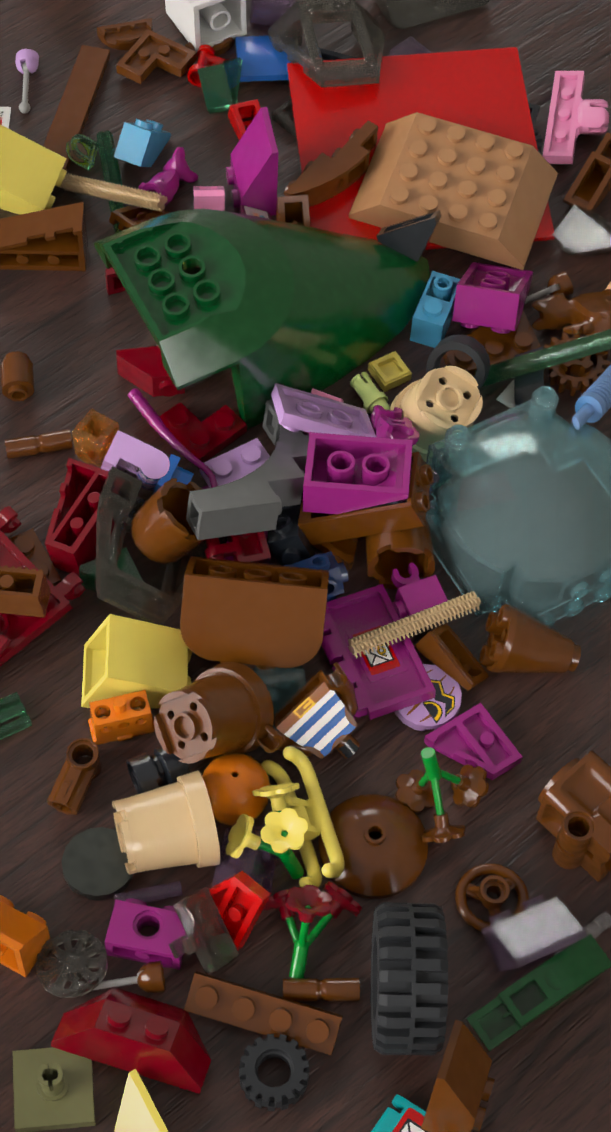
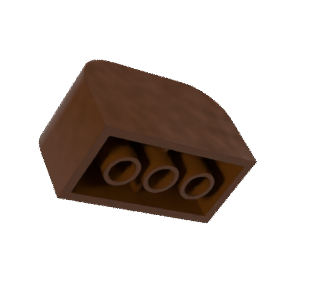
M190 556L184 574L180 620L182 638L193 653L207 660L221 661V663L251 664L265 671L276 670L277 667L294 668L301 666L317 654L322 644L329 571Z

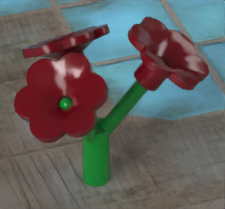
M330 881L323 888L325 892H320V889L313 885L292 887L279 891L269 897L263 910L279 909L282 921L287 922L294 942L289 977L304 978L309 947L332 918L337 919L343 910H347L355 916H358L362 910L360 904L353 900V897L347 891L338 888ZM295 912H298L299 920L302 921L300 934L298 932L294 920V917H296ZM316 915L323 916L308 935L309 924L313 922Z

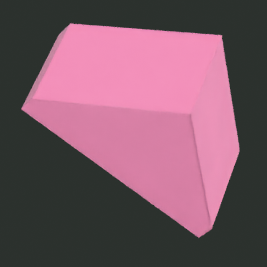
M193 186L194 209L225 211L224 186Z

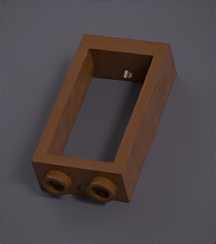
M419 452L412 453L409 496L405 503L329 515L326 513L303 512L302 498L298 526L312 545L424 527L426 512L430 510L429 489L430 485L434 482L432 467L426 464Z

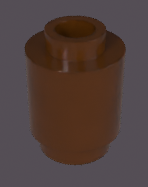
M23 352L8 353L1 363L2 394L13 401H24L34 393L33 363L29 356Z

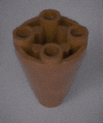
M504 604L498 613L490 612L486 622V631L490 632L487 645H483L479 654V663L486 666L487 670L497 673H565L566 671H575L580 660L581 647L574 644L572 639L509 604Z

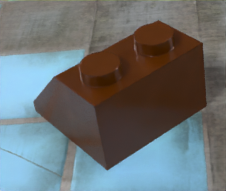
M455 1019L423 1120L422 1130L428 1132H471L473 1129L479 1132L487 1108L479 1106L480 1101L488 1102L495 1079L488 1077L492 1060L462 1021Z

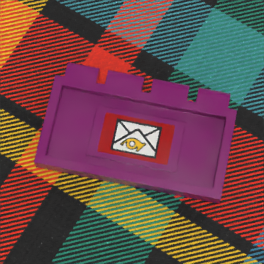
M383 584L327 602L321 644L330 665L336 662L339 663L347 678L354 685L358 710L354 717L368 715L370 720L433 699L436 695V690L410 638H407L406 635L405 640L402 636L401 641L397 638L398 643L393 639V645L389 641L390 646L385 642V648L381 644L382 649L377 646V651L373 647L374 652L369 649L370 654L365 650L366 655L361 652L362 657L357 653V659L349 650V639L400 620Z

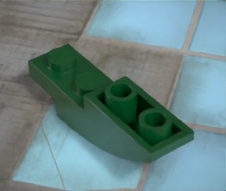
M590 933L503 990L495 999L469 1016L467 1021L490 1052L611 968V961Z

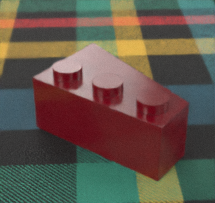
M68 457L66 478L60 486L59 492L61 496L57 508H54L45 546L55 568L68 573L74 571L79 577L83 578L133 503L126 477Z

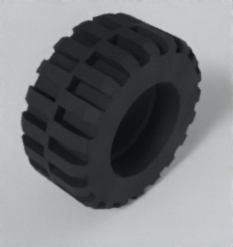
M383 902L375 907L371 952V1024L374 1050L382 1055H435L443 1049L448 1011V944L445 915L443 909L435 903Z

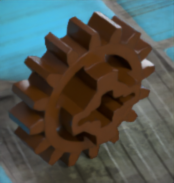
M562 333L561 340L552 337L550 345L545 344L544 346L550 385H559V393L569 389L571 396L575 395L576 390H580L583 394L610 366V361H607L608 351H600L601 342L592 344L590 342L591 338L586 336L585 339H581L579 334L569 338L566 333Z

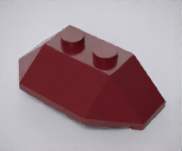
M116 987L65 1012L51 1041V1047L129 1072L136 1069L141 1076L198 1094L201 1092L211 1063V1058L188 1011Z

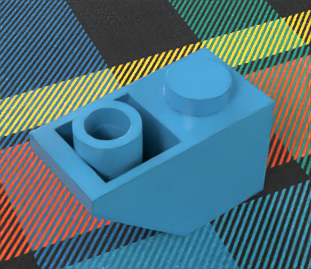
M136 118L135 123L124 122L114 157L140 167H151L169 141L171 133L162 130L163 124L148 119L145 121Z
M432 271L413 315L410 341L435 348L445 338L453 315L456 287L460 279Z

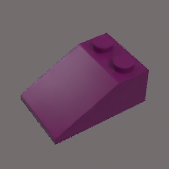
M267 107L260 108L231 153V167H226L227 183L234 187L231 190L233 208L238 207L240 214H246L244 206L266 211L268 216H273L277 213L278 149Z
M473 262L457 283L452 321L461 322L460 325L465 328L486 326L491 327V330L497 333H509L510 330L515 331L521 319L533 278V271Z
M310 432L303 484V512L341 514L408 499L413 440Z

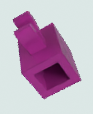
M410 563L408 566L409 578L401 577L397 568L393 569L391 580L398 590L392 604L400 619L448 601L436 575L420 580L418 568L414 563Z

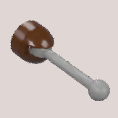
M562 271L553 275L548 281L547 288L527 296L525 304L547 294L552 296L557 293H564L565 297L573 294V285L568 274Z
M162 961L144 964L139 969L137 976L87 984L83 981H77L73 984L72 991L76 996H83L87 991L138 984L142 990L149 993L164 992L166 987Z

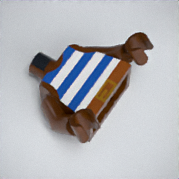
M339 663L333 664L336 670L332 674L325 675L320 670L274 714V724L279 731H276L273 726L267 724L264 728L269 734L265 738L260 739L257 737L255 739L266 752L272 753L276 750L283 752L285 747L293 746L301 750L307 757L314 754L319 758H324L334 748L345 759L355 754L360 747V743L350 733L358 725L354 717L358 710L354 685L347 678Z

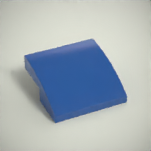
M292 35L235 37L239 82L289 80L287 63L296 62Z

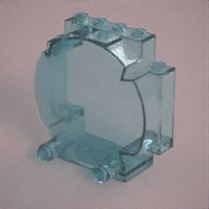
M542 386L536 389L532 394L531 400L469 428L463 425L452 426L446 431L444 439L428 447L426 464L432 467L434 482L430 485L429 492L434 500L430 501V510L426 512V519L429 523L433 551L461 594L464 595L474 591L477 597L480 598V611L475 607L476 612H474L477 617L486 612H496L506 603L521 609L551 627L555 624L556 620L567 615L568 617H573L579 614L585 606L594 602L602 603L611 597V440L586 423L579 430H576L573 423L569 424L556 414L559 397L555 390L549 386Z

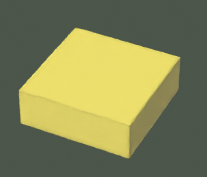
M396 351L368 363V371L384 392L411 380L412 372Z

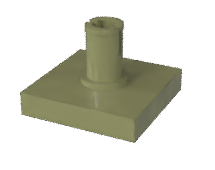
M53 1047L12 1051L15 1132L95 1126L93 1065L91 1059Z

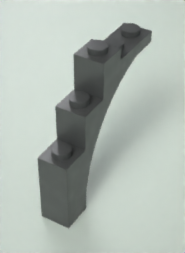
M273 400L266 401L262 427L275 445V450L265 463L252 473L228 484L190 491L186 520L198 540L276 530L278 515L281 514L282 507L301 504L309 435H304V432L301 430L299 432L289 431L280 425Z

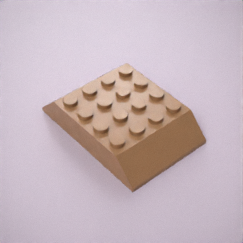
M416 112L386 123L349 213V218L384 228L440 210L442 216L429 242L524 270L558 173L532 145Z

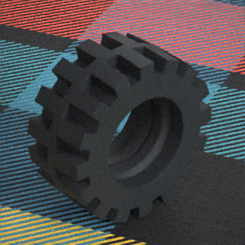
M273 1033L267 1034L265 1039H262L261 1036L256 1038L252 1046L249 1044L245 1049L244 1055L241 1056L239 1066L242 1091L244 1090L245 1097L249 1101H254L255 1106L260 1109L263 1106L268 1107V1111H275V1108H281V1111L288 1109L289 1104L295 1105L299 1101L300 1096L304 1095L307 1088L309 1060L306 1058V1052L303 1048L300 1049L298 1047V1042L294 1039L292 1041L287 1040L286 1035L280 1034V1037L277 1038L274 1037ZM270 1058H278L285 1061L291 1071L289 1080L279 1087H270L262 1083L257 1071L263 1061Z

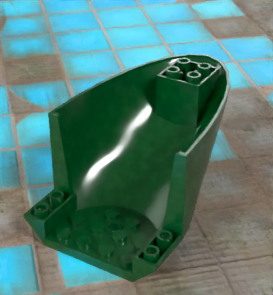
M211 209L171 212L94 242V247L106 268L110 269L113 267L159 346L163 366L176 389L180 390L231 367L239 415L247 424V430L263 422L266 401L272 400L271 393L275 383L311 393L312 388L322 391L373 357L396 337L413 318L430 278L428 260L421 256L419 261L416 262L381 244L377 240L258 216Z

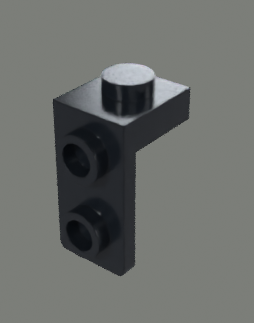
M301 504L282 507V512L278 515L276 530L268 531L267 544L281 566L290 565L315 555L314 549L298 526Z

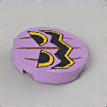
M423 664L436 690L435 698L394 712L403 724L414 730H435L454 719L459 713L462 697L459 683L436 665Z

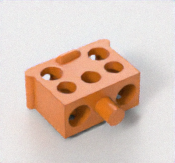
M146 690L89 702L91 718L88 720L92 740L96 745L113 741H124L132 739L134 736L155 731L154 719Z

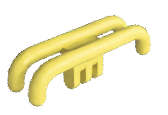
M287 746L283 749V757L291 761L299 770L309 798L308 800L297 798L295 790L285 795L286 808L294 809L298 817L304 818L308 823V831L304 835V845L299 849L307 876L299 880V887L305 885L319 887L322 882V874L327 878L339 877L344 871L345 861L311 762L301 750L293 746ZM264 760L261 765L264 770L275 780L277 785L292 783L287 772L278 763L272 760ZM320 834L330 863L324 864L322 869L311 841Z

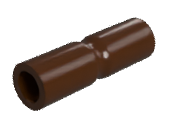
M70 429L42 433L38 436L30 435L4 440L8 459L36 455L39 452L48 453L73 448Z
M283 978V997L297 1002H315L318 1000L359 1001L360 981L359 978H325L323 980L317 978Z

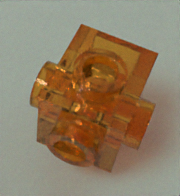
M91 408L72 431L74 450L78 458L85 463H93L101 468L110 445L119 430V423Z

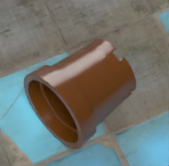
M224 662L204 671L189 685L166 694L159 702L161 707L159 714L154 717V729L163 750L168 754L173 753L181 760L178 761L182 763H195L206 758L224 754H244L261 747L255 739L257 737L260 739L265 738L269 734L264 727L267 724L273 726V703L265 683L258 674L243 664Z

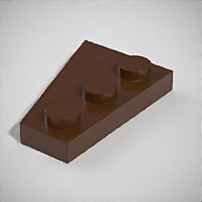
M524 311L515 331L510 330L509 333H497L492 331L491 327L481 326L466 335L475 338L486 349L490 359L489 372L514 366V355L541 347ZM450 350L443 355L446 366H457L466 370L472 376L476 375V364L465 352Z

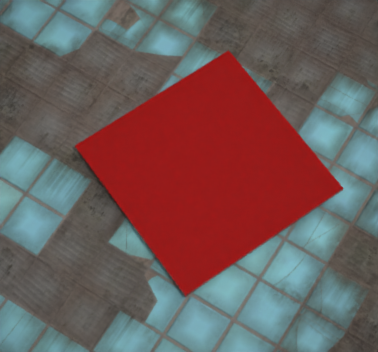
M517 47L287 63L301 174L305 166L310 161H315L321 153L331 158L337 148H342L349 141L353 131L357 128L360 129L368 120L378 126L377 144L369 154L370 164L386 123L416 112L529 144L538 151ZM365 174L336 196L309 207L310 227L377 240L376 236L382 229L381 227L349 218V213ZM547 203L534 241L555 239L549 203ZM429 242L425 250L447 247Z

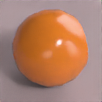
M241 753L224 754L214 759L202 774L210 798L214 819L219 823L234 826L241 814L251 816L255 820L268 804L269 798L253 796L252 791L269 786L270 779L261 763L251 756Z

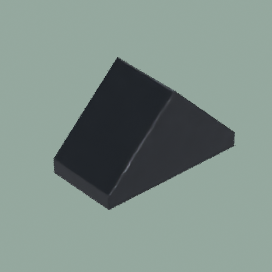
M440 210L384 227L377 234V240L381 244L418 262L442 216Z

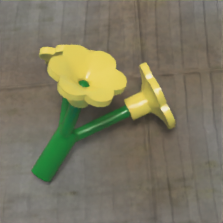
M282 783L253 790V796L270 798L273 812L268 813L265 817L266 826L261 829V837L252 833L254 818L241 814L237 823L229 832L226 854L237 859L245 847L253 850L259 848L278 856L292 879L302 877L304 869L292 850H298L304 845V835L308 831V823L304 818L298 817L294 809L286 808L285 795L299 789V783Z

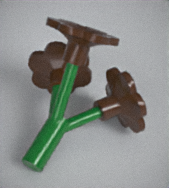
M432 747L424 748L421 751V757L426 773L424 774L421 770L413 769L409 774L399 775L395 782L398 788L395 793L396 800L407 805L414 813H419L424 808H432L435 805L436 813L433 815L435 827L423 832V842L434 841L435 843H443L451 839L461 838L465 836L466 828L464 825L449 824L448 813L444 812L439 780L443 778L451 782L455 804L474 808L479 804L480 797L485 796L489 790V784L485 780L487 771L481 766L474 767L467 764L461 768L459 774L453 775L440 769L436 752Z

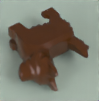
M606 289L601 292L580 294L572 299H566L564 293H557L546 299L537 300L532 304V307L539 311L540 318L532 324V327L536 330H560L563 328V332L568 334H585L587 337L596 340L611 339V290Z

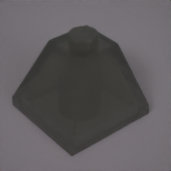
M574 205L552 234L560 241L558 246L571 256L575 253L584 256L611 254V223L596 211Z

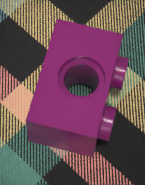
M129 898L126 901L116 899L105 938L106 955L143 963L162 961L163 967L180 970L190 931V914H186L182 909L174 906H164L161 909L148 906L146 902L139 899ZM146 926H153L158 929V932L150 937L139 933Z

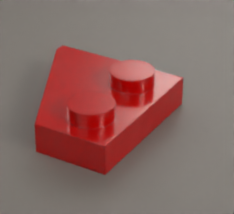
M242 870L183 903L181 908L232 951L237 952L247 941L271 893Z

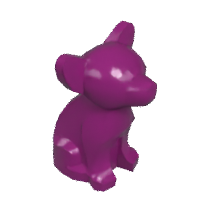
M177 147L172 158L163 167V171L158 172L149 182H142L138 187L139 190H148L149 192L152 191V193H161L162 196H167V202L164 204L166 207L177 192L179 181L192 183L198 180V175L190 170L185 160L184 148Z

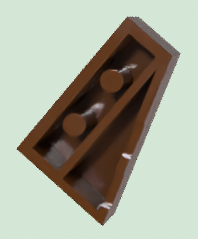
M84 202L0 219V269L86 271L88 239Z

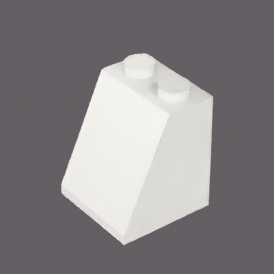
M165 0L166 13L188 43H192L196 53L201 45L206 44L213 47L214 44L222 43L226 38L232 37L235 39V37L247 35L246 0Z

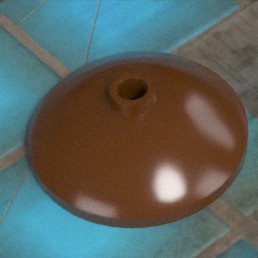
M365 794L347 799L330 812L329 815L345 861L342 874L337 878H331L337 886L358 897L381 899L403 892L418 879L426 864L428 842L422 841L425 828L421 820L407 805L389 796ZM378 832L381 838L374 840L368 834ZM320 834L318 847L323 866L326 863H330Z

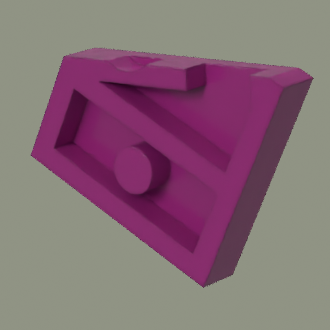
M481 703L425 735L424 743L428 747H432L434 750L462 765L469 764L474 767H483L487 771V778L491 780L520 764L523 758Z

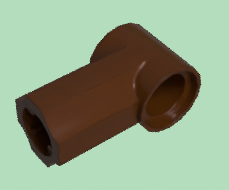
M87 738L76 739L67 747L66 761L47 799L48 805L68 815L78 814L93 779L101 772L102 764L98 747L95 742ZM83 755L93 757L87 764L82 765L75 762Z

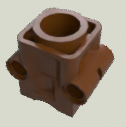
M590 751L581 760L575 758L568 762L547 783L538 797L541 805L536 820L556 838L552 851L553 860L556 864L569 870L581 866L599 883L611 871V766L594 751Z

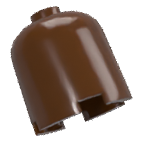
M172 478L165 482L142 505L132 520V537L135 545L143 555L158 563H174L204 541L196 538L186 520L190 491L202 490L201 487L191 481L186 485L177 482L176 478Z
M426 518L424 527L366 536L368 576L376 578L379 585L383 584L384 588L398 589L391 580L392 571L397 568L401 577L409 578L410 574L407 569L410 563H414L417 566L420 579L430 577L435 572V557L429 523Z

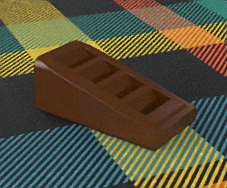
M447 623L428 632L415 645V648L468 691L489 677L488 673Z

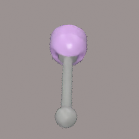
M31 49L19 50L16 53L15 60L17 70L23 74V93L19 110L24 114L28 113L31 109L28 103L29 73L36 72L39 65V55Z

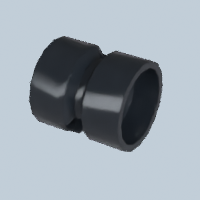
M161 745L154 748L153 755L144 752L126 760L129 775L138 794L177 782L178 776L190 773L188 764L178 761L181 759L173 753L168 754Z

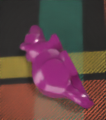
M380 405L373 407L370 422L376 437L413 440V446L418 442L420 434L412 426L409 418L403 417L401 420L402 409L394 407L392 411L385 410Z

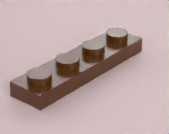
M198 971L194 973L184 1011L266 1036L273 1033L274 1037L277 1038L280 1037V1034L286 1035L287 1040L292 1041L294 1039L298 1042L299 1046L328 1055L333 1054L343 1015Z

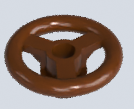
M495 863L477 865L461 877L456 887L455 901L457 909L464 921L478 931L489 934L507 932L521 923L528 911L529 895L526 885L516 872L506 866ZM493 874L483 879L480 886L471 884L473 880L480 876ZM515 888L518 896L517 908L511 917L503 921L501 907L507 901L510 891ZM493 892L499 898L491 899L487 893ZM466 896L481 901L483 906L489 910L491 922L481 920L471 912Z

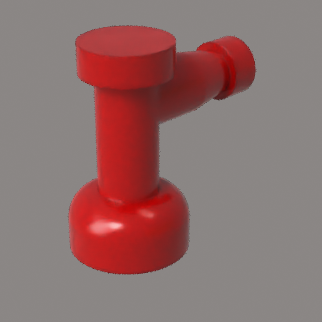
M206 44L201 45L197 51V64L189 68L187 79L194 86L204 87L209 84L211 78L208 66L231 72L234 60H226L215 56L213 47Z

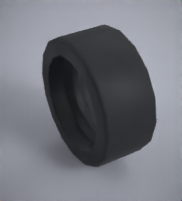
M463 334L451 335L441 340L428 357L426 372L428 373L435 368H440L441 358L446 352L450 350L465 352L476 364L477 371L474 378L478 383L477 388L479 390L488 378L490 371V359L484 346L475 338Z

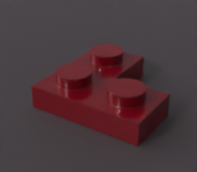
M181 402L159 416L174 437L203 463L247 432V424L227 405L221 407L202 422Z

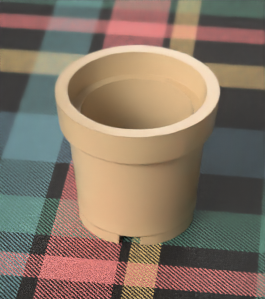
M457 366L435 368L429 371L422 379L414 381L405 387L391 404L390 410L393 411L394 407L402 409L401 420L403 417L409 418L412 426L419 432V440L412 446V453L419 452L425 462H441L452 458L464 447L471 434L473 422L481 412L483 400L477 388L478 383L469 372ZM426 402H431L432 407H428ZM451 416L456 417L457 422H453Z
M199 770L178 776L175 783L135 796L112 801V806L117 811L113 815L121 853L126 852L128 863L124 864L128 875L196 864L198 868L220 865V847L216 823L208 791Z

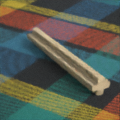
M66 173L60 185V188H63L65 191L68 190L110 201H119V203H128V205L131 204L156 211H163L165 209L164 204L167 202V196H162L161 193H152V191L139 190V188L136 190V188L133 189L130 186L124 187V185L93 180V178H84V176H75Z
M471 591L447 602L412 614L404 619L402 618L360 636L353 637L348 640L349 650L357 659V653H359L360 657H362L361 652L366 655L365 650L370 654L369 649L374 652L373 647L377 651V646L382 649L381 644H383L385 648V642L390 646L389 641L393 645V639L398 643L397 638L401 641L402 636L405 640V635L409 638V633L413 637V632L417 635L416 630L421 634V628L425 632L424 627L428 631V626L433 629L432 624H434L435 628L437 627L436 623L441 626L440 621L444 625V619L449 623L448 618L452 621L453 616L456 620V615L460 618V613L464 617L463 612L468 615L467 610L470 614H472L471 609L476 612L475 607L480 611L481 600L474 591Z

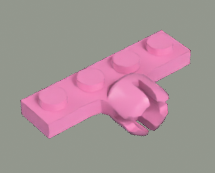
M555 71L542 155L549 164H573L578 135H603L607 132L608 127L605 126H608L609 112L605 108H608V102L604 99H582L585 81L584 71Z

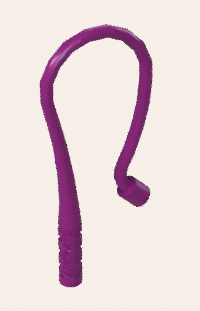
M138 388L132 389L127 396L136 405V408L141 412V415L149 425L182 456L204 471L210 480L211 488L217 487L216 476L210 468L190 453L174 437L153 407L148 404L149 402L143 397Z

